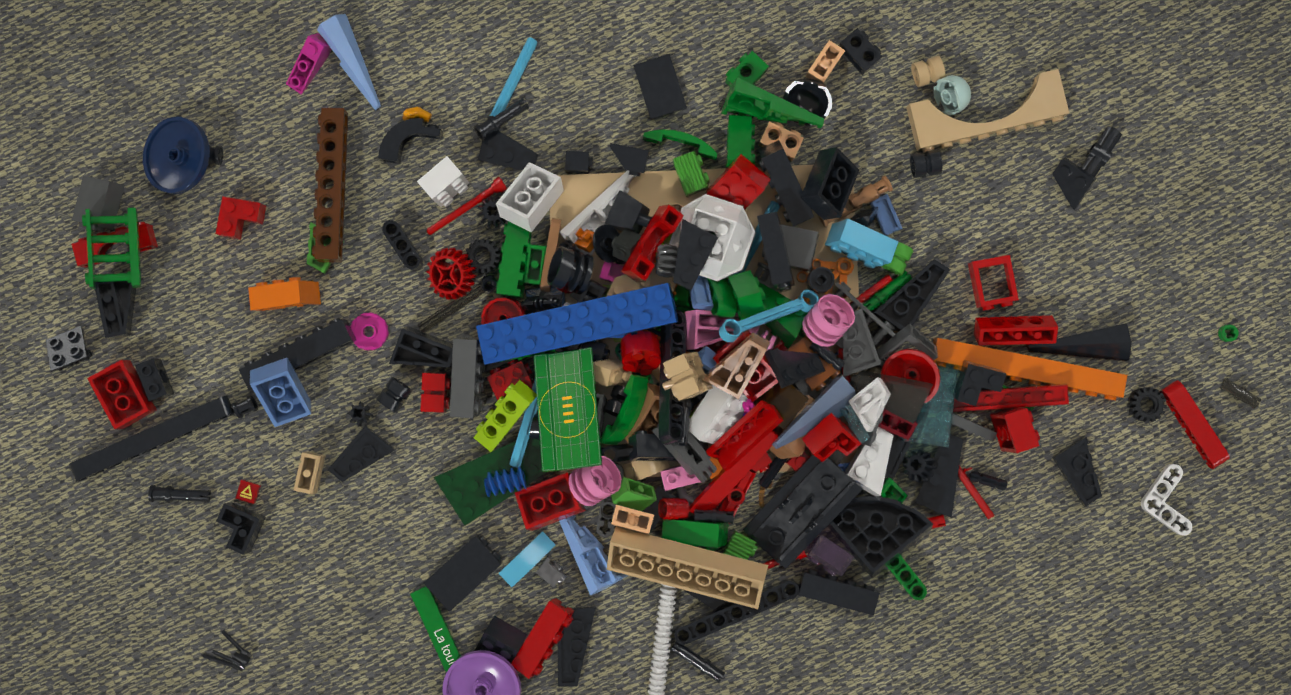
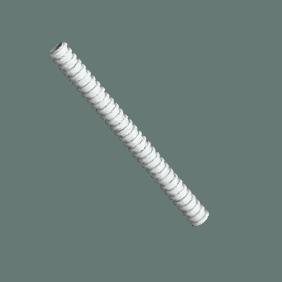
M664 584L660 587L662 592L659 594L661 599L658 601L660 603L658 605L659 611L657 612L659 617L656 618L658 623H656L657 629H655L657 634L654 636L656 641L653 643L655 647H653L654 653L652 654L654 659L651 660L653 665H651L652 671L649 678L651 683L648 685L650 688L648 690L649 695H665L663 690L666 688L664 683L667 681L665 679L667 677L666 671H668L666 665L669 664L667 659H669L668 653H670V649L668 648L671 646L669 641L672 639L670 637L672 635L671 629L673 628L671 623L674 622L672 617H674L673 611L675 607L673 605L676 604L674 599L676 598L675 593L677 589Z

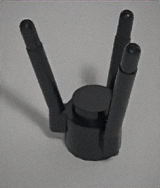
M223 630L222 634L240 653L235 652L231 658L213 650V654L225 660L203 654L202 657L232 667L237 671H243L251 659L247 656L249 652L243 649Z

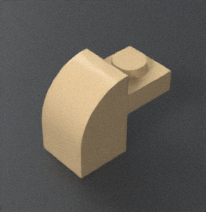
M631 461L623 464L622 467L626 477L636 481L669 468L670 465L668 461Z

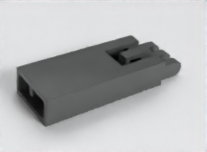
M658 424L652 431L659 438ZM688 432L687 446H678L675 443L670 445L664 444L689 475L695 474L702 483L717 470L716 466L710 461L711 457L707 455L706 451L690 432ZM689 449L693 453L692 455L687 453Z

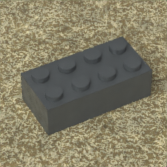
M459 336L453 339L450 417L474 418L480 414V411H483L484 400L481 399V392H484L485 382L482 380L485 365L479 337Z

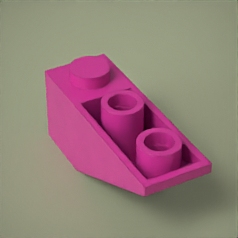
M319 33L307 37L286 82V85L301 95L332 50Z

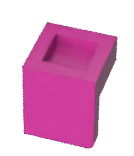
M604 262L599 278L613 283L614 278L624 275L621 272L624 266Z

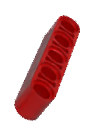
M1176 380L1160 390L1166 398V403L1170 410L1175 412L1174 416L1182 428L1185 427V432L1192 443L1196 444L1195 448L1203 460L1207 461V466L1215 469L1229 460V453L1184 385L1179 380Z

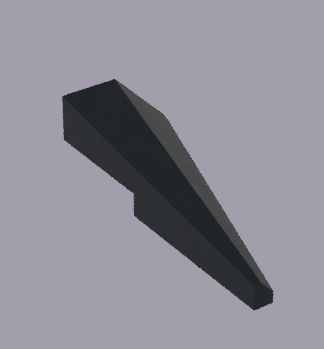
M1124 323L1057 338L1056 343L1027 345L1028 352L1129 361L1132 341L1128 325Z

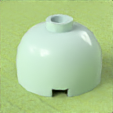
M955 75L937 80L938 83L937 86H934L933 93L937 104L939 105L941 102L945 110L943 113L954 115L964 110L971 99V90L968 83L962 77Z

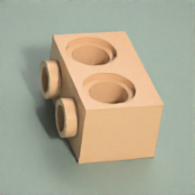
M769 121L758 146L765 147L780 140L788 160L793 161L804 137H801V133L791 129L789 131L785 129L784 125L779 122L772 123ZM775 132L778 135V139L771 140L768 133ZM792 140L795 143V147L788 148L785 142Z

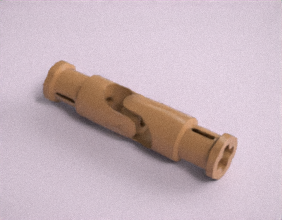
M883 176L880 181L874 184L870 183L861 188L857 194H850L848 199L853 209L847 211L845 208L841 218L823 220L819 215L818 217L823 226L827 227L832 221L840 220L860 209L863 203H871L883 193L893 191L889 179Z

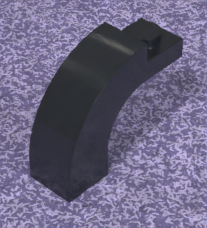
M422 118L404 120L393 126L384 136L380 145L378 159L381 162L400 164L403 148L408 141L416 137L442 140L443 131L437 125L428 124L425 127L426 122Z

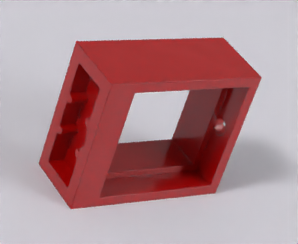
M1010 255L968 263L976 308L982 307L983 311L995 309L994 305L1001 304L1002 307L1011 306L1013 301L1019 300ZM1004 265L1010 297L985 301L979 269Z

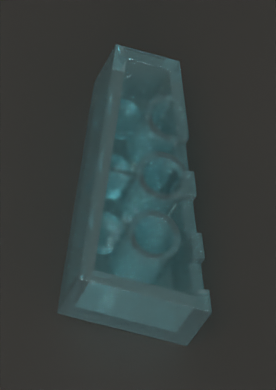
M938 368L940 372L939 389L930 401L923 405L915 406L914 418L918 425L910 439H903V441L949 447L958 370Z

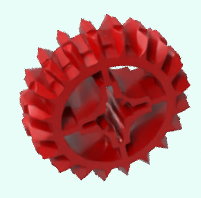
M444 248L430 257L432 262L427 264L430 269L425 271L430 277L426 280H431L429 287H434V293H439V297H446L448 300L459 299L466 296L467 292L472 290L471 286L475 284L472 279L476 277L472 271L476 268L471 267L470 264L473 260H467L468 254H463V251L460 249ZM450 259L454 261V264L447 263L446 260ZM448 284H455L457 287L451 288L450 286H448Z

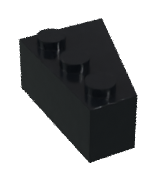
M406 326L401 329L389 364L451 367L453 344Z

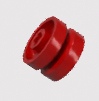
M496 298L484 307L481 314V324L500 321L503 316H506L507 319L526 315V310L522 308L518 300Z

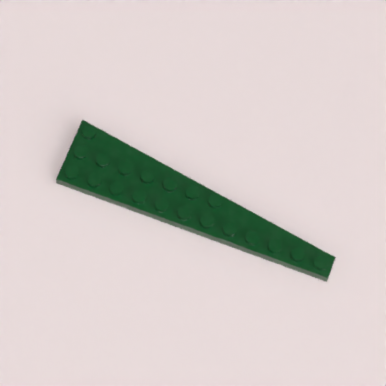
M605 412L601 437L606 426L613 425L617 417ZM530 437L521 463L526 485L547 473L542 472L540 440ZM516 441L433 477L464 526L517 492L516 487H514L513 493H510L507 488L506 494H502L499 489L497 496L491 492V496L488 497L484 484L487 472H490L492 477H494L495 471H498L499 475H502L503 469L506 470L507 474H510V468H513L515 473L518 471V468L509 464Z

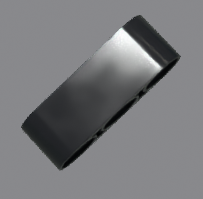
M393 220L386 221L382 226V231L403 264L412 271L420 270L423 266V259L401 225ZM392 225H396V232L394 234H389V227ZM402 241L407 242L405 250H399V244ZM412 257H417L418 259L415 266L409 265V260Z

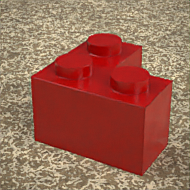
M222 196L215 234L241 240L244 221L263 225L266 205Z
M832 413L823 418L816 427L802 438L812 454L822 462L837 449L845 456H848L862 444L852 430Z

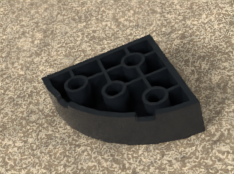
M863 496L853 499L827 527L873 578L931 531L933 523L919 511L901 504L902 502L879 496Z

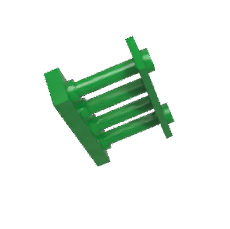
M127 208L128 213H124L122 216H92L91 210L85 209L86 215H82V224L86 226L89 271V273H85L86 285L89 284L91 289H96L95 282L128 281L133 288L141 287L138 213L136 208ZM125 223V225H128L129 233H125V235L93 236V224ZM126 242V244H129L130 252H126V254L94 255V243ZM127 262V264L130 263L131 271L117 274H95V263Z

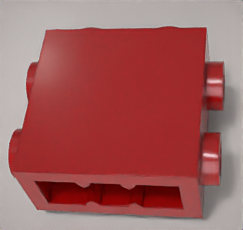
M516 359L507 363V368L501 370L498 367L490 371L491 375L487 376V379L497 401L501 396L505 398L507 395L505 390L511 383L516 385L519 380L532 389L534 381H532L529 375L532 374V370L528 363L524 364V361L519 362Z

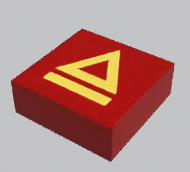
M241 480L235 499L255 504L261 485Z

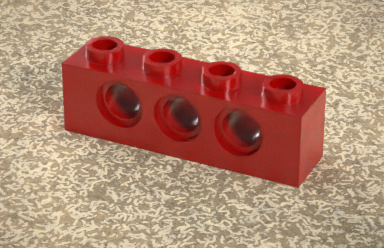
M1052 315L975 318L974 336L978 346L1053 344L1057 340L1058 325Z

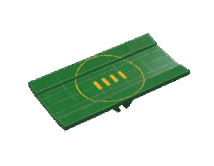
M592 347L568 352L534 355L542 472L602 465Z

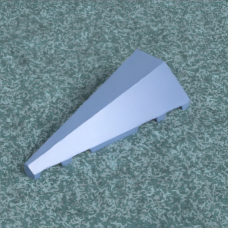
M346 14L334 15L322 22L317 31L340 59V66L371 106L377 110L381 105Z
M574 515L559 522L591 596L628 575L607 570L608 556L603 551L604 546L585 526L580 527L575 522L576 516Z

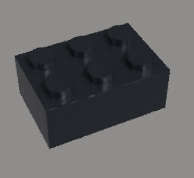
M838 147L819 150L800 198L823 220L841 218L859 169Z

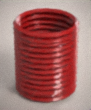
M662 498L658 506L659 516L662 519L685 520L690 511L688 501L681 498Z

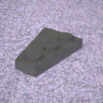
M862 309L854 311V323L843 335V361L845 362L843 377L881 365Z

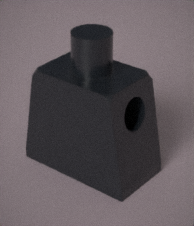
M619 190L605 224L613 226L618 231L628 229L639 234L643 226L647 228L652 217L648 216L649 208Z

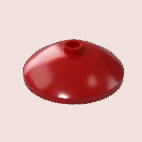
M903 349L893 353L885 361L881 370V379L891 393L890 398L905 406H919L927 403L935 396L940 386V372L937 364L929 355L916 349ZM914 371L916 376H912L910 372Z

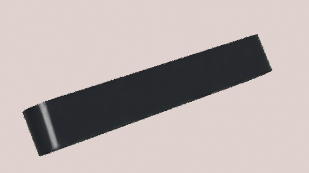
M676 310L679 322L661 326L659 439L665 445L675 443L684 437L685 399L678 401L673 395L671 388L664 390L662 386L664 382L671 380L664 374L665 367L663 363L686 353V317L680 310Z
M785 579L763 589L758 609L731 602L680 624L674 632L675 640L681 645L691 643L791 600L799 594V586L794 580ZM788 584L794 585V591L791 593L785 592V587ZM776 592V599L769 601L767 599L768 593ZM734 607H740L742 611L740 615L734 616L731 614V610ZM716 615L724 617L723 622L719 624L715 623L713 619ZM699 622L706 624V628L703 631H698L695 627ZM686 630L689 634L685 639H681L678 637L679 631Z

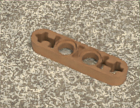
M551 219L540 291H551V286L547 283V275L550 262L559 244L562 219Z

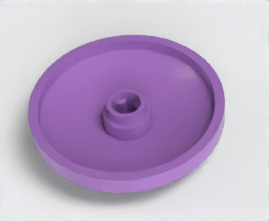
M478 650L466 653L453 662L444 677L443 695H521V683L517 671L507 659L491 651Z

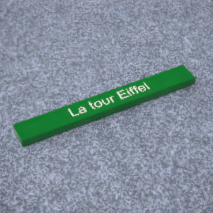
M425 586L410 593L447 673L453 662L461 655L432 592Z

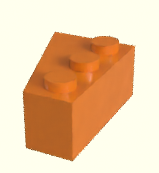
M301 277L289 278L288 282L273 280V284L260 282L256 283L255 287L248 288L251 311L284 309L293 306L303 307L306 304L321 305L319 282L303 281Z

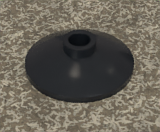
M607 224L601 225L595 230L593 246L601 260L613 263L619 259L613 256L612 241L620 233L613 226Z

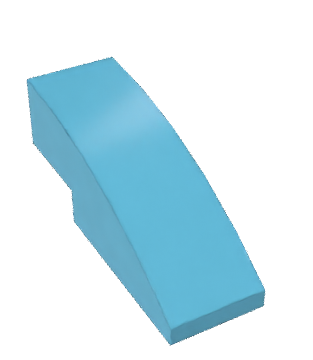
M542 531L499 572V575L513 587L556 544Z

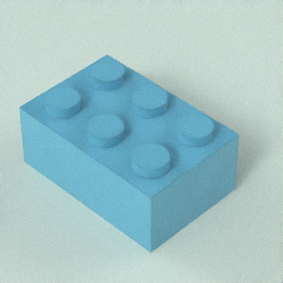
M845 219L832 224L825 245L830 247V250L835 253L842 252L851 260H859L864 262V266L875 268L891 263L898 241L855 221Z

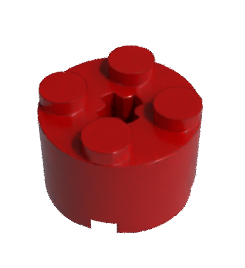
M637 331L636 335L631 336V333L622 338L621 357L623 370L650 375L652 370L660 365V342L654 333Z

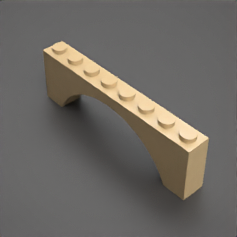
M1059 69L1038 74L1034 78L1033 86L1024 103L1014 113L993 122L968 123L954 119L938 110L928 99L910 103L906 107L917 151L923 150V153L932 151L934 147L941 146L942 149L952 147L955 142L966 144L978 137V140L987 139L990 137L989 134L997 133V136L1009 133L1008 130L1011 129L1021 131L1027 129V126L1032 124L1034 127L1045 125V121L1052 120V123L1064 120V117L1069 114Z

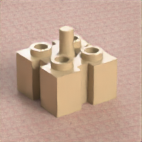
M698 352L684 353L663 363L665 367L664 374L671 380L664 382L662 386L664 390L671 388L673 395L678 401L693 398L713 389L712 385L704 380L707 374L704 373L703 364Z

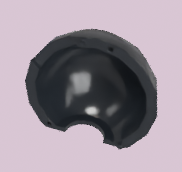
M814 79L795 80L786 89L783 96L784 100L824 119L829 115L832 108V95L829 88L824 83ZM805 123L804 126H813V124Z

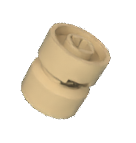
M940 56L928 58L926 62L921 60L911 64L912 75L917 87L928 85L930 81L935 83L946 76L945 67Z

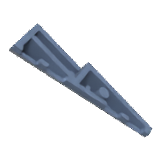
M843 376L835 378L812 404L807 405L772 445L775 449H778L808 434L810 430L816 427L830 413L839 418L853 411L849 400L856 395L854 388Z

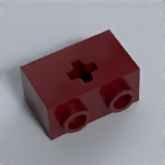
M886 403L883 419L878 427L909 440L918 423L913 415Z

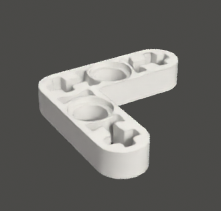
M1168 464L1163 468L1142 498L1141 507L1176 534L1188 535L1192 531V523L1165 503L1183 476V470L1179 465ZM1176 469L1175 473L1177 475L1170 477L1171 473L1169 472V470ZM1163 478H1169V481L1172 483L1170 484L1168 481L1163 480ZM1160 483H1164L1166 486V491L1162 494L1157 491V486ZM1154 500L1153 504L1160 508L1158 510L1153 507L1148 508L1149 504L1147 501ZM1164 510L1170 511L1171 517L1169 520H1163L1162 512ZM1176 520L1179 523H1185L1184 527L1186 529L1180 530V526L1173 522Z

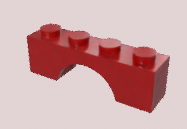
M669 204L659 206L621 272L635 282H645L655 266L654 258L658 246L670 234L675 232L684 215Z
M138 222L139 251L143 252L157 248L158 245L153 226L145 222ZM119 227L115 229V232H101L96 234V236L125 235V233H129V229L127 227ZM84 237L71 245L77 266L86 268L88 267L87 237ZM94 243V255H105L106 251L116 243Z

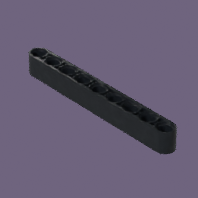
M222 396L73 461L69 466L76 482L87 479L86 477L88 476L92 477L103 472L104 469L108 470L121 464L122 461L131 460L140 456V453L149 452L156 449L159 445L162 446L174 441V438H181L192 433L193 430L197 431L210 425L211 422L215 423L226 418L227 415L230 414L231 416L235 413L228 396Z

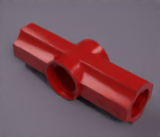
M750 469L724 498L718 511H734L735 516L740 504L745 500V495L757 472ZM733 491H739L741 492V496L738 498L731 497V493Z

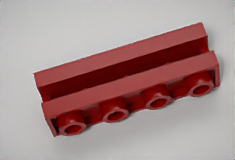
M557 598L548 602L512 662L513 667L528 679L541 673L544 668L542 666L545 659L548 660L554 651L552 650L554 644H558L563 637V629L567 628L573 620L571 616L574 610L570 607L564 608L561 605L562 602Z

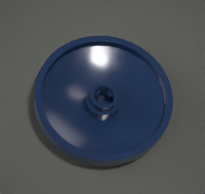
M183 117L167 118L154 127L144 146L143 167L149 182L155 188L166 193L181 194L191 190L199 183L206 172L210 156L209 142L204 130L196 122Z

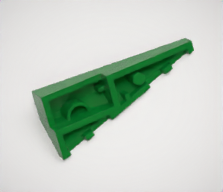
M738 77L729 89L721 112L724 115H727L728 112L739 113L740 116L748 114L757 117L759 120L787 123L788 120L797 121L801 126H804L805 123L816 125L817 128H821L824 124V118Z

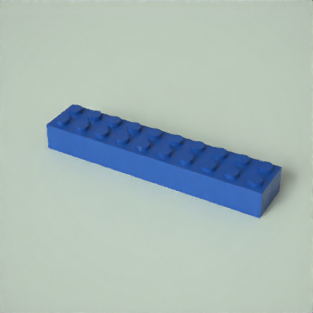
M664 283L478 325L476 328L485 365L679 321L670 283Z

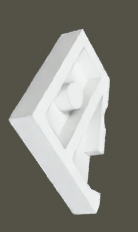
M878 377L849 400L850 405L867 432L873 431L891 395L883 380Z

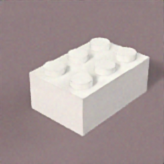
M448 156L417 181L440 207L450 205L454 201L453 197L458 193L460 195L468 189L467 185L469 184V181Z
M529 162L497 201L496 205L500 217L532 232L564 192L561 177Z
M712 385L713 389L707 392L690 418L689 431L699 441L714 444L740 420L744 414L742 403L746 402L748 398L742 393L740 399H737Z

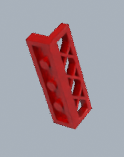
M761 400L708 448L706 453L708 456L716 458L721 467L728 471L784 420L774 405Z

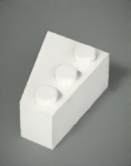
M878 427L876 431L877 436L872 445L861 444L845 470L847 475L873 496H881L893 440L891 433Z

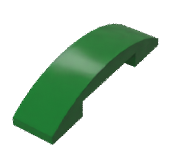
M653 130L643 134L644 141L661 145L663 138L699 148L698 155L712 160L717 158L718 153L710 145L685 132Z
M631 374L623 391L627 394L624 404L614 424L606 426L600 443L617 445L632 430L646 398L647 377Z

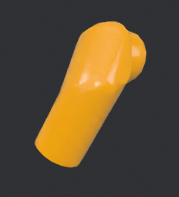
M413 107L404 110L402 118L407 120L418 117L428 123L432 114L420 107Z

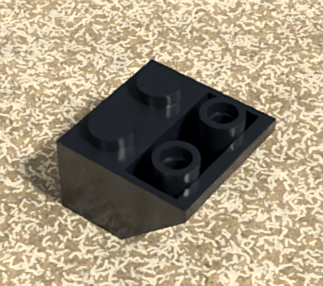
M494 615L474 651H491L512 663L528 634Z

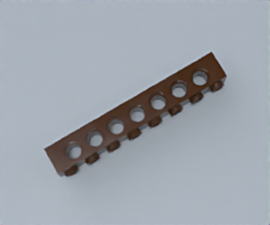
M321 108V114L318 115L320 133L317 134V142L320 144V147L316 153L319 170H316L315 173L318 189H315L317 207L314 208L316 226L313 227L315 245L312 247V255L318 262L342 263L348 113L345 108ZM336 126V130L334 132H328L330 127ZM330 145H335L333 151H327ZM330 163H335L333 169L327 170V166ZM328 182H334L332 188L326 189ZM333 200L332 206L325 208L326 202ZM327 219H332V224L328 227H325V221ZM331 238V243L324 246V240Z

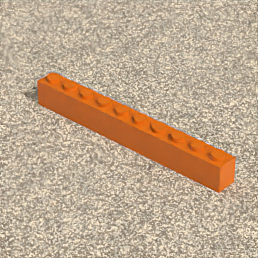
M934 338L933 344L937 346L938 358L934 361L939 367H946V364L953 365V369L961 371L963 361L966 360L1002 370L1006 373V376L1010 377L1011 381L1022 382V379L1029 380V384L1040 386L1041 383L1048 385L1067 384L1068 392L1078 393L1080 390L1085 391L1087 396L1097 397V394L1104 395V399L1116 401V398L1124 397L1128 376L1125 374L942 338Z

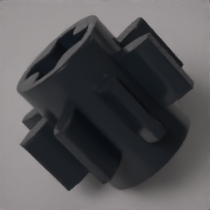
M359 402V406L351 405V412H347L352 417L350 422L355 423L357 421V426L359 427L362 426V423L369 424L368 420L373 416L369 412L371 407L368 405L364 407L362 402ZM359 411H362V412H361V414H362V417H361V418L359 417V416H360L359 413H358Z

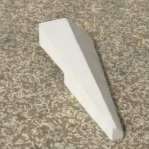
M627 170L559 232L564 240H571L575 244L578 239L575 233L580 228L583 231L587 229L595 232L599 226L605 225L619 190L628 194L630 190L628 186L633 177L636 176L629 175V170ZM576 246V249H578V250H579L580 252H582L584 255H586V254L593 255V253H594V251H595V249H593V250L589 253V252H586V251H584V250L579 249V248Z

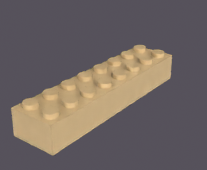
M616 526L610 541L607 570L755 609L759 607L768 565L618 526Z

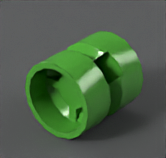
M898 242L891 263L881 267L894 274L903 275L907 266L905 262L910 260L914 250Z

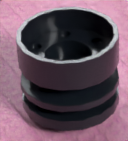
M559 246L550 262L547 275L548 285L559 289L566 285L567 291H574L579 295L586 290L592 275L593 256L589 254L584 255L582 252H578L575 255L573 249Z

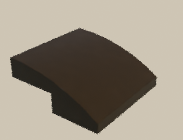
M778 382L753 403L757 405L763 400L774 405L784 420L778 426L784 430L808 402L809 398L794 387V385L781 389Z

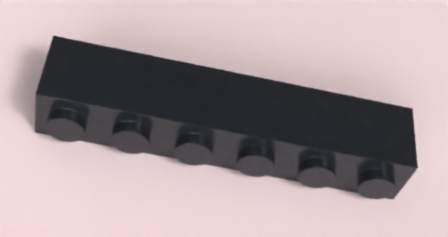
M340 318L333 319L329 322L330 325L324 328L323 326L317 327L312 330V334L308 336L305 334L295 338L296 342L290 345L285 343L279 346L278 351L274 353L269 351L262 354L261 359L257 361L250 360L244 363L245 367L239 369L248 391L253 390L250 385V370L288 358L295 371L356 341L346 319L340 320Z

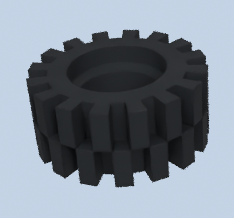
M488 239L475 240L474 243H470V247L466 250L468 254L467 260H473L470 265L476 268L474 271L479 274H489V272L495 271L501 261V252L497 245ZM482 249L488 250L491 254L489 262L485 264L479 263L476 259L478 251Z
M1152 387L1136 389L1135 392L1130 394L1131 398H1128V401H1130L1127 404V408H1130L1129 413L1133 414L1132 417L1138 419V421L1154 422L1156 419H1160V415L1166 412L1163 411V408H1167V405H1164L1166 398H1162L1163 393H1159L1158 389H1153ZM1145 397L1153 401V408L1149 412L1143 411L1140 407V402Z

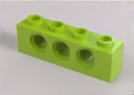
M521 380L516 385L511 383L505 390L507 394L505 398L501 396L495 403L497 408L495 410L492 408L485 416L488 420L486 422L482 421L476 428L478 432L473 438L490 452L498 446L537 397V393Z

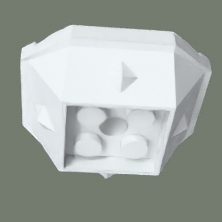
M705 194L681 208L680 213L684 215L682 219L709 233L713 232L718 237L699 275L718 282L734 273L742 271L756 234L743 206ZM682 220L675 232H673L669 243L677 248L679 246Z

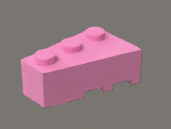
M685 311L686 350L698 349L722 341L723 339L719 335L720 327L727 319L740 321L738 313L733 318L714 316L711 311ZM726 326V331L729 334L734 335V330L731 327Z

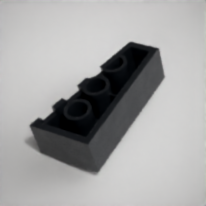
M780 140L759 149L762 158L759 163L763 172L768 171L769 185L771 189L775 188L778 193L775 195L779 206L783 205L786 210L782 212L786 222L791 221L794 227L814 218L811 208L800 198L803 192Z
M933 259L894 296L877 309L874 315L883 322L887 320L898 332L909 323L913 325L951 269Z

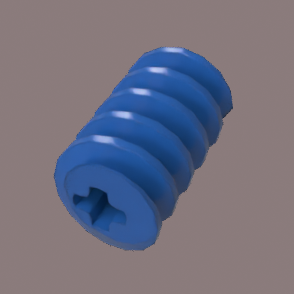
M518 466L516 473L513 468H510V474H507L506 470L503 469L502 475L495 471V475L492 477L490 472H487V478H484L488 497L491 496V492L497 496L499 489L502 494H506L507 488L510 493L514 492V487H516L517 491H521L522 485L527 490L525 474L520 466Z

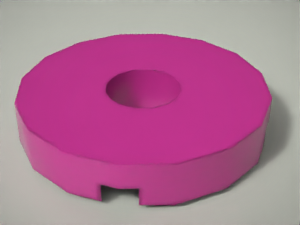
M363 313L355 318L351 324V329L356 337L354 344L358 348L367 351L376 350L387 341L389 335L388 325L380 315ZM368 326H372L374 329V334L371 337H367L364 334V330Z

